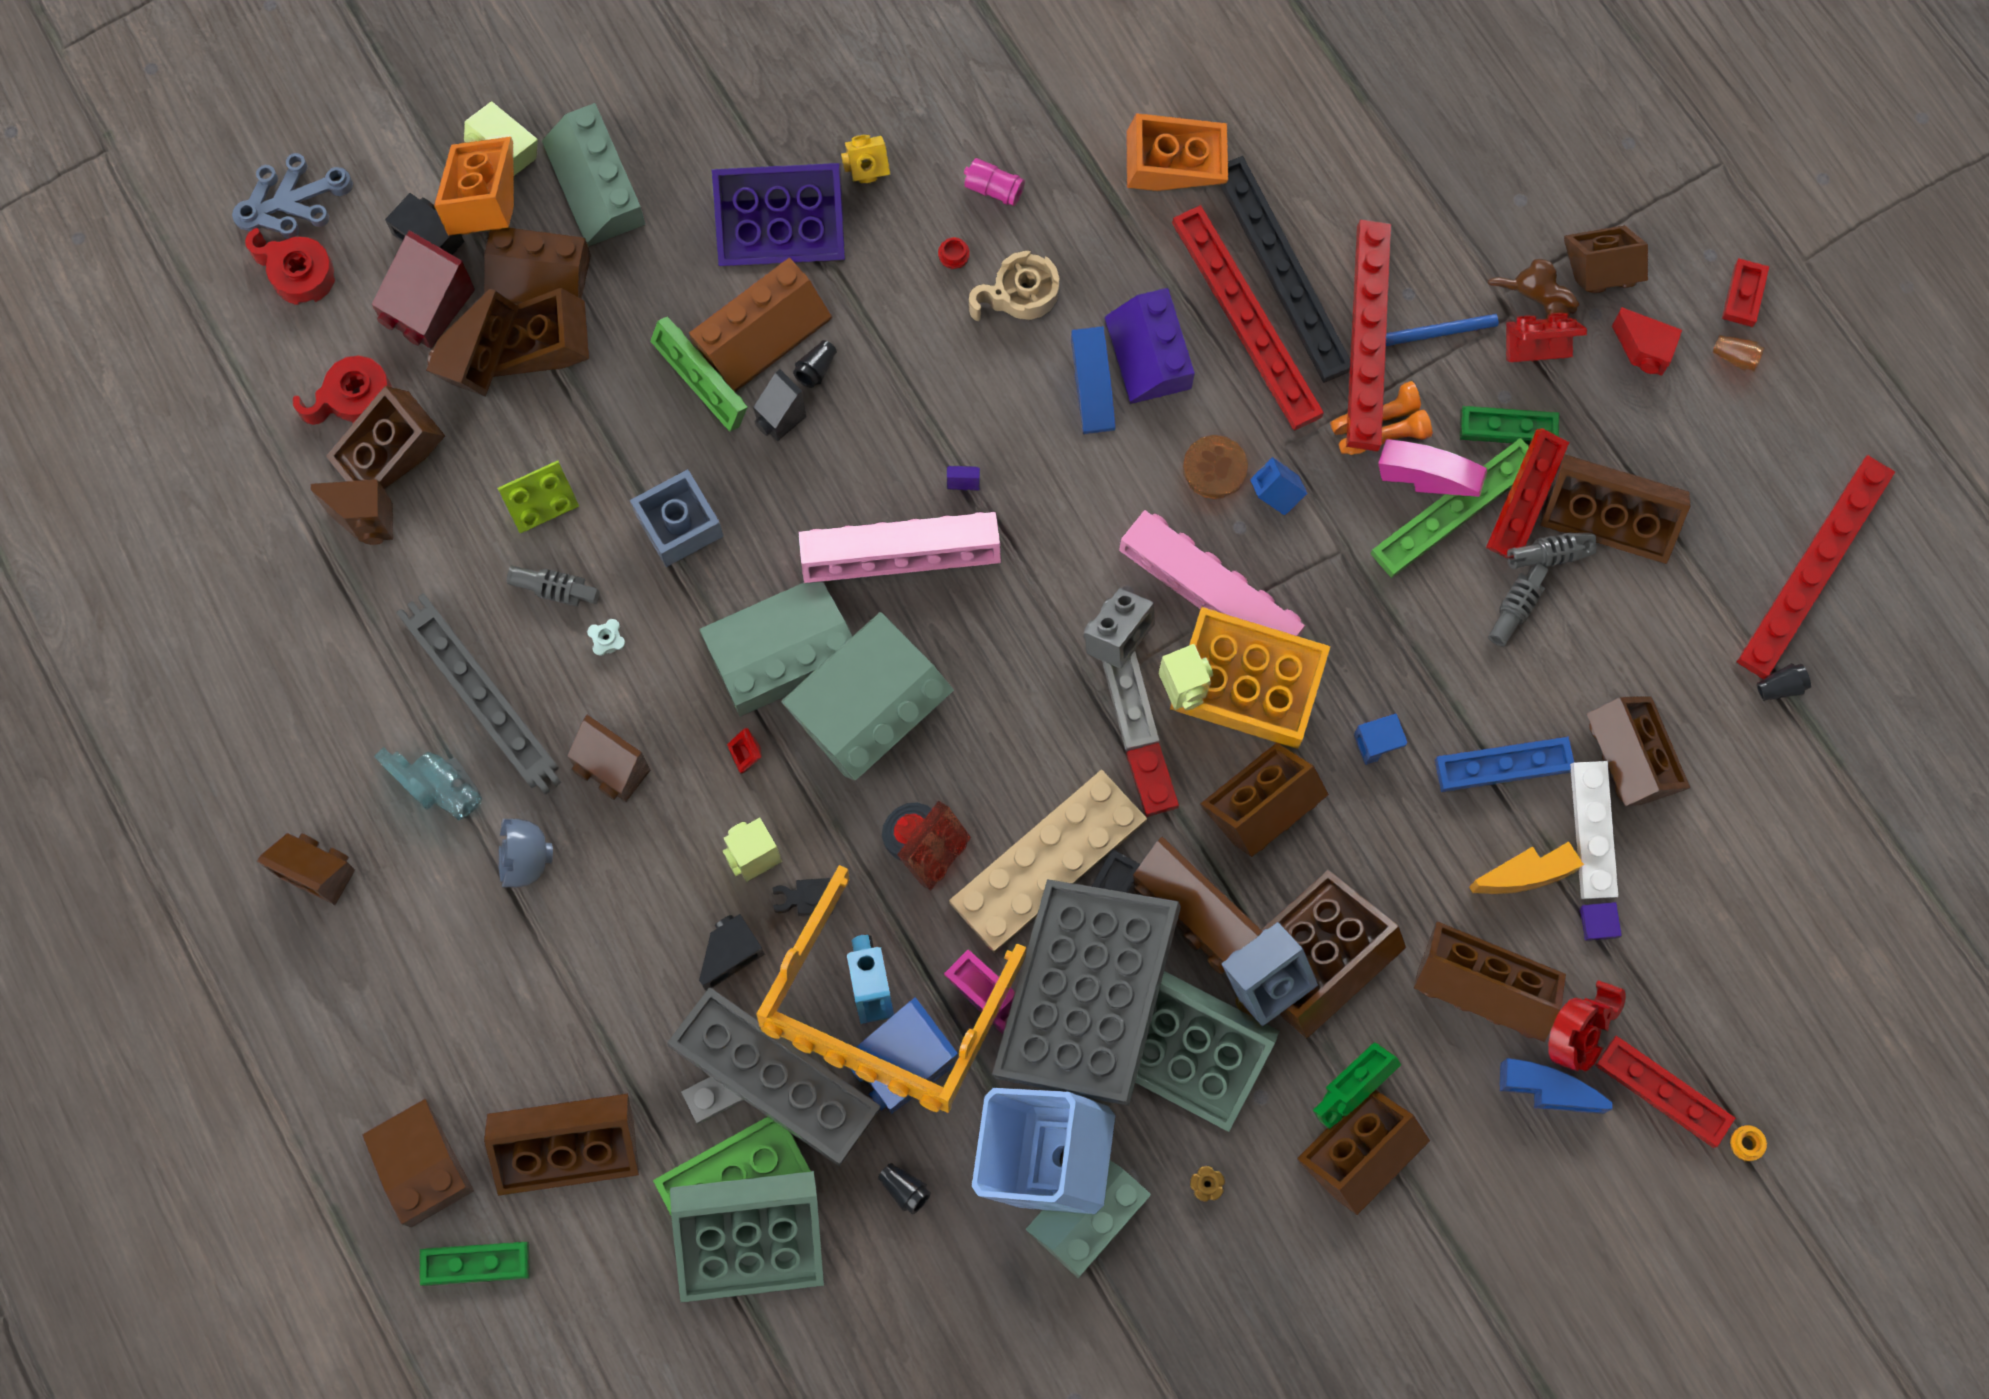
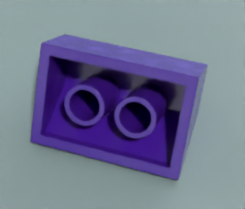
M1168 288L1136 295L1105 316L1104 320L1130 404L1192 389L1195 373Z

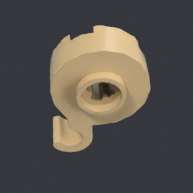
M1031 251L1012 254L1002 262L994 286L982 284L976 286L970 292L969 312L971 317L975 321L981 319L980 303L982 302L989 303L995 311H1004L1018 319L1031 320L1042 317L1051 311L1057 302L1060 278L1056 266L1048 257L1045 256L1044 259L1038 255L1030 254ZM1023 283H1027L1028 286H1033V287H1032V288H1023V287H1022V284H1023Z

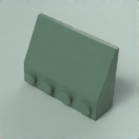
M823 581L799 584L699 629L739 717L787 696L852 638L845 620Z
M879 612L781 702L845 777L856 781L950 695L954 689L936 667L882 612Z
M1164 971L1135 1083L1229 1132L1280 1031L1268 1024L1261 1026L1254 1017Z
M814 1171L670 1188L671 1218L680 1303L824 1286Z

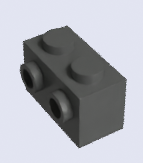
M1119 588L1111 599L1108 598L1104 602L1099 615L1094 621L1091 620L1084 630L1083 636L1086 641L1087 654L1121 669L1155 625L1154 602Z

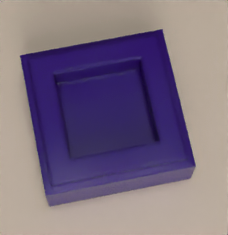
M971 466L947 467V489L979 490L980 468Z
M1616 902L1582 905L1580 907L1585 941L1615 939L1622 936Z

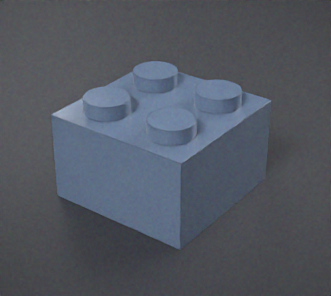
M688 469L630 500L636 517L665 567L723 537L720 522Z
M1279 922L1271 928L1263 930L1256 939L1241 950L1233 952L1222 963L1238 1000L1261 1026H1264L1318 986L1302 947Z

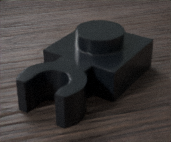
M831 879L796 880L797 890H790L783 885L773 887L774 895L783 894L787 897L784 904L773 905L774 912L786 913L792 907H797L798 916H811Z

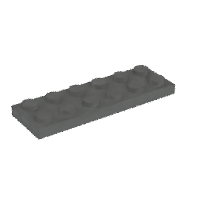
M710 987L667 1042L669 1048L839 1167L881 1109L879 1104L807 1054L798 1050L784 1038L774 1039L762 1032L761 1027H759L758 1020Z

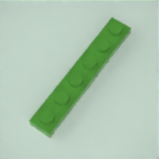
M1520 438L1483 466L1487 468V475L1480 497L1445 494L1372 549L1370 553L1372 557L1393 578L1508 491L1514 483L1529 446Z

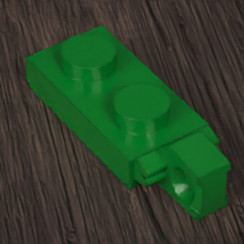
M1376 1042L1371 1044L1325 1087L1327 1093L1323 1101L1313 1109L1320 1123L1330 1129L1341 1121L1343 1116L1345 1117L1350 1114V1111L1352 1112L1401 1066L1400 1061L1395 1055Z

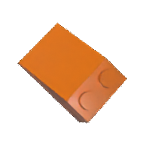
M1136 113L1127 129V188L1161 191L1227 183V123Z
M511 136L451 145L434 204L448 236L470 234L485 230H500L509 227L514 208L513 140Z

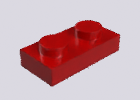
M1738 258L1734 265L1722 319L1749 327L1755 325L1770 266Z
M1155 743L1127 751L1126 756L1145 816L1149 817L1178 809L1179 803L1160 744Z

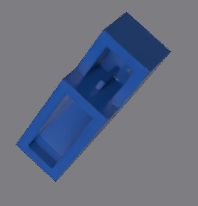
M1104 326L1072 330L1071 347L1083 434L1115 431L1114 406Z
M1510 1058L1500 1063V1091L1534 1094V1108L1605 1114L1612 1110L1613 1102L1594 1088L1559 1070L1529 1061Z

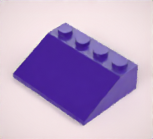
M840 163L712 169L718 266L782 263L789 257L793 262L845 260Z

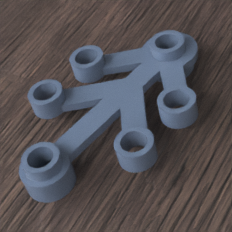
M294 153L286 159L288 170L274 198L264 201L269 188L277 183L278 175L272 166L263 165L256 171V177L259 181L249 200L238 203L233 210L232 217L235 224L243 230L251 231L262 226L281 233L287 239L296 237L299 233V226L294 218L287 216L277 219L269 214L282 211L308 220L316 227H322L329 221L326 209L321 205L308 207L299 202L327 191L336 196L346 195L351 191L353 181L345 169L334 167L327 172L325 178L293 190L300 175L304 174L308 167L304 157L301 154ZM295 162H301L298 167H292ZM265 174H272L269 178L263 179ZM342 176L339 181H333L336 177ZM253 211L251 215L244 216L246 213ZM323 213L321 218L314 219L315 214ZM293 225L292 229L284 230L285 226Z

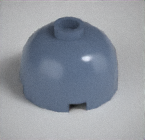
M502 820L500 836H506V839H503L502 846H499L500 882H503L502 887L528 886L540 878L546 863H552V843H546L543 831L536 824L528 820Z

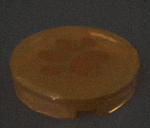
M1210 435L1201 437L1191 444L1184 457L1183 474L1194 492L1205 498L1220 499L1240 489L1246 479L1248 462L1245 452L1237 442L1225 436Z

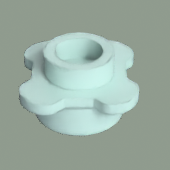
M609 619L606 624L599 626L594 624L588 628L587 633L593 639L594 646L592 649L596 655L602 656L605 653H612L624 647L625 640L623 637H620L618 631L620 624L617 620ZM609 635V639L604 640L603 636Z

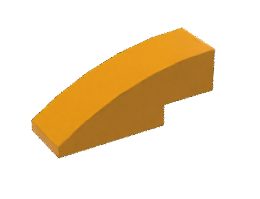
M1570 842L1563 844L1541 858L1535 849L1531 847L1476 879L1469 888L1472 893L1481 894L1516 893L1537 889L1577 872L1584 863Z

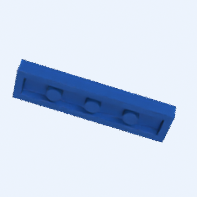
M1569 737L1437 756L1434 760L1441 792L1571 773L1570 764L1574 763Z

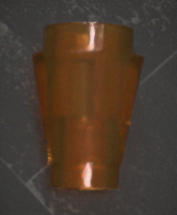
M1720 335L1713 353L1745 372L1747 369L1755 372L1765 347L1759 346L1758 341Z

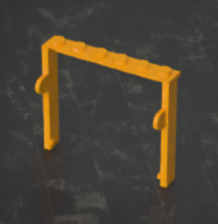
M839 865L796 944L788 950L782 961L780 972L757 1012L759 1027H761L762 1032L774 1039L783 1037L792 1041L793 1046L802 1052L810 1054L814 1051L824 1056L825 1061L835 1067L843 1068V1066L855 1070V1073L865 1081L874 1083L877 1080L888 1085L887 1088L898 1096H912L920 1100V1104L933 1112L942 1110L949 1113L952 1103L1024 962L1026 947L1016 944L1013 952L1007 950L1004 959L1008 961L974 1028H970L965 1034L959 1049V1058L944 1087H941L777 1012L842 892L849 883V870Z

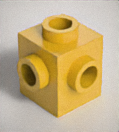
M858 135L853 137L852 141L845 142L847 153L841 154L844 172H850L853 181L859 180V183H871L876 181L877 177L890 175L886 145L882 136L870 138V135Z

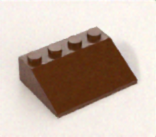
M1329 870L1261 929L1262 931L1269 929L1279 922L1302 947L1318 986L1280 1013L1282 1018L1306 1039L1406 949L1399 926Z

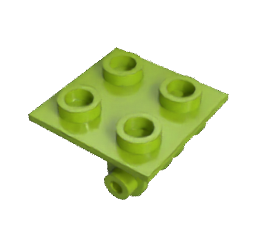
M555 461L497 488L520 534L579 507L559 461Z

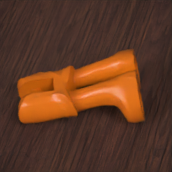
M1413 381L1402 384L1397 398L1383 405L1382 422L1402 416H1410L1400 422L1382 427L1381 445L1385 444L1386 439L1394 440L1413 437L1423 440L1432 437L1433 432L1430 418L1424 409L1420 410V395ZM1348 414L1342 415L1330 422L1335 435L1347 433ZM1346 438L1339 442L1341 454L1354 455L1366 451L1346 447Z

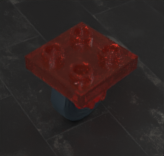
M940 801L936 803L933 809L928 805L918 802L906 803L896 808L887 817L882 829V839L888 852L895 859L902 861L918 882L930 891L937 882L944 878L949 866L958 855L963 853L968 841L971 839V836L949 806Z

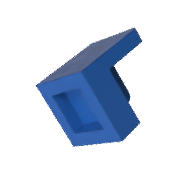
M1274 457L1250 479L1258 498L1283 515H1286L1308 494L1299 475Z
M1397 714L1358 725L1353 734L1365 765L1377 762L1384 753L1403 748L1407 745V740Z

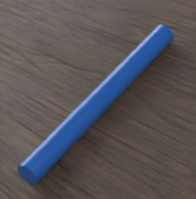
M1497 314L1389 332L1386 333V346L1497 327L1498 317Z

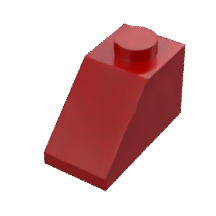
M1621 307L1612 324V328L1631 364L1640 367L1645 373L1662 376L1671 363L1682 329Z

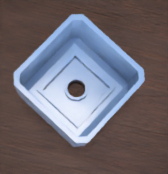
M993 1088L984 1097L972 1181L974 1191L980 1197L1019 1208L1096 1214L1104 1206L1115 1122L1114 1113L1109 1106L1071 1092ZM1064 1151L1063 1164L1061 1166L1060 1155Z

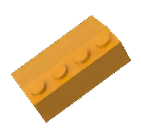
M1201 607L1189 645L1195 644L1201 659L1207 658L1213 671V677L1210 678L1211 685L1201 705L1190 710H1185L1184 707L1175 710L1171 703L1170 710L1298 749L1304 737L1331 646Z

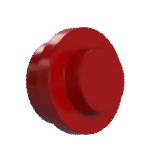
M952 237L946 239L940 245L938 257L945 267L958 269L968 262L970 250L963 240Z

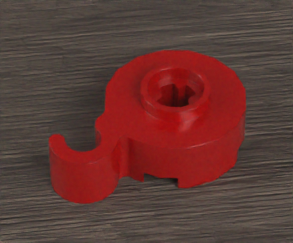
M254 228L247 234L245 244L248 251L258 264L266 266L268 279L276 293L283 300L294 305H300L299 302L320 301L330 292L335 283L333 262L326 249L318 241L308 237H292L281 242L270 241L267 243L258 228Z
M359 355L345 357L334 363L326 372L321 388L315 393L316 402L312 407L307 408L297 395L293 397V406L301 419L307 424H320L331 413H334L339 418L341 417L343 420L354 423L385 386L392 387V384L381 365L373 359ZM360 387V392L354 394V389Z
M1598 980L1596 982L1597 995L1595 1000L1588 998L1583 1000L1578 997L1570 999L1558 1013L1551 1029L1548 1043L1551 1061L1575 1071H1579V1069L1588 1071L1595 1064L1603 1050V1047L1597 1045L1601 1030L1608 1031L1610 1021L1615 1020L1623 1010L1626 1000L1625 990Z

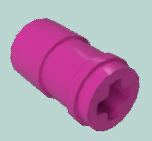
M975 158L971 166L966 167L964 170L966 175L964 187L984 196L988 195L1003 201V204L1015 206L1019 201L1025 185V180L1020 178L1019 175L1007 173L998 169L997 166Z

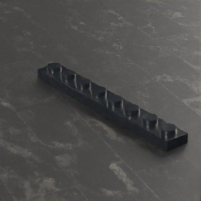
M1244 156L1228 161L1227 183L1220 184L1322 382L1325 383L1349 373L1350 358Z

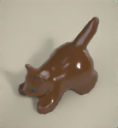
M1542 258L1533 260L1531 265L1521 271L1514 280L1495 277L1490 278L1487 282L1490 286H1499L1518 291L1527 298L1538 302L1544 306L1546 319L1552 313H1567L1569 317L1570 313L1574 314L1580 305L1569 289L1556 283V269L1550 261Z

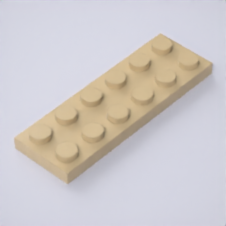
M1100 770L953 896L949 903L992 952L996 953L1037 917L1047 879L1075 884L1109 855L1112 849L1117 848L1147 821V818L1107 774Z

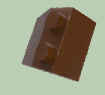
M559 288L517 304L519 309L493 377L563 369L588 360L589 350L585 301Z
M489 289L437 340L435 348L428 355L426 371L451 385L486 397L519 306L496 290Z
M385 386L326 457L345 481L378 479L385 489L424 461L443 440L445 435L409 391Z
M426 1099L362 1134L384 1191L402 1225L412 1228L474 1192Z

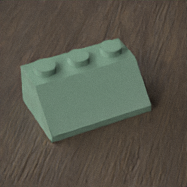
M1110 1160L1104 1206L1096 1214L1042 1210L1025 1230L1079 1278L1147 1201L1151 1194L1124 1169Z

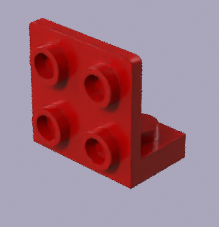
M1552 313L1548 315V319L1536 320V316H1518L1516 321L1506 322V360L1508 362L1571 358L1573 357V336L1587 335V328L1578 323L1576 319L1568 317L1567 313Z

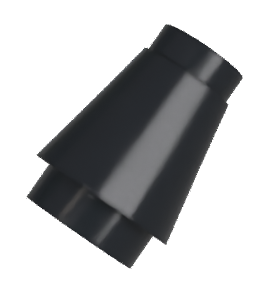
M822 340L795 363L793 371L795 378L802 385L813 388L816 384H821L837 353L835 346L826 340Z
M1791 663L1763 679V681L1757 682V689L1763 701L1803 695L1805 690L1811 688L1810 677L1803 664L1794 665Z
M893 1163L888 1164L878 1176V1180L882 1182L902 1211L908 1210L911 1214L917 1213L931 1195V1192L926 1189V1183L896 1167Z

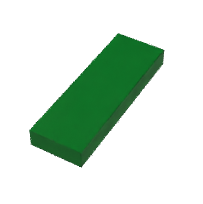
M1462 406L1460 440L1513 444L1521 438L1527 445H1530L1536 429L1541 428L1559 437V412Z
M529 1242L420 1249V1286L530 1279Z

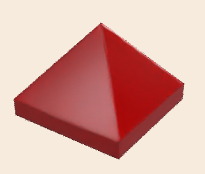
M744 728L727 744L740 774L746 772L761 758V746L748 728Z

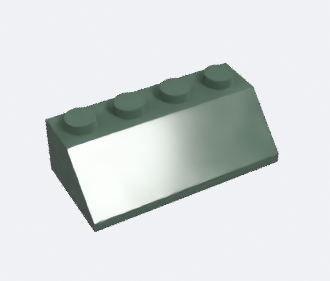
M593 103L565 114L542 140V144L588 247L646 225L641 206L596 104Z

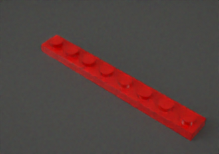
M1199 205L1174 217L1172 221L1174 228L1292 429L1296 431L1321 419L1324 414L1323 410L1202 206Z
M1360 219L1357 225L1346 447L1378 452L1382 442L1391 224Z
M1869 455L1865 456L1736 663L1762 679L1770 675L1895 474L1894 470Z

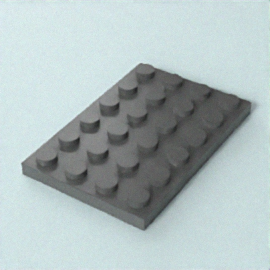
M1047 879L992 1072L994 1078L1053 1091L1071 1092L1082 1097L1129 1106L1181 909L1179 902Z

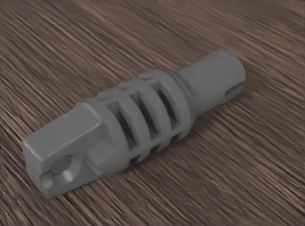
M1585 532L1565 533L1539 538L1533 545L1508 549L1507 556H1514L1507 558L1508 565L1511 569H1517L1537 563L1549 567L1574 562L1596 554V536Z
M1537 563L1531 567L1527 575L1519 574L1500 606L1499 612L1501 615L1488 636L1491 642L1504 647L1518 624L1526 622L1545 590L1540 584L1547 574L1548 568Z
M511 565L507 574L506 581L508 585L532 590L540 598L578 607L579 601L597 604L600 596V591L597 588L584 585L585 578L549 569H541L537 572Z

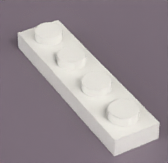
M1608 762L1572 763L1570 766L1577 854L1584 863L1579 869L1581 899L1618 897Z

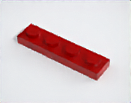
M1543 428L1536 429L1487 543V549L1505 558H1512L1514 556H1507L1508 549L1526 546L1570 442Z
M1617 1035L1611 1039L1594 1065L1712 1148L1718 1147L1736 1119Z

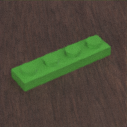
M668 316L658 320L650 342L729 432L739 428L748 408L742 398L729 387L723 377L714 370L702 353L691 344L681 329L676 327Z

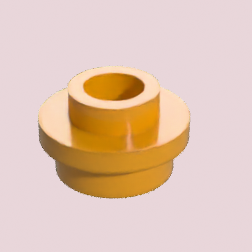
M1745 1125L1737 1128L1732 1133L1730 1146L1738 1158L1744 1161H1754L1764 1155L1767 1141L1761 1130L1751 1125ZM1744 1137L1752 1141L1753 1146L1751 1150L1744 1148L1742 1144Z

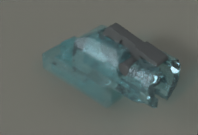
M384 747L374 755L375 759L426 810L435 803L452 814L457 820H461L473 812L482 801L480 791L456 758L444 760V758L436 754L426 752L411 765L398 751L391 755Z

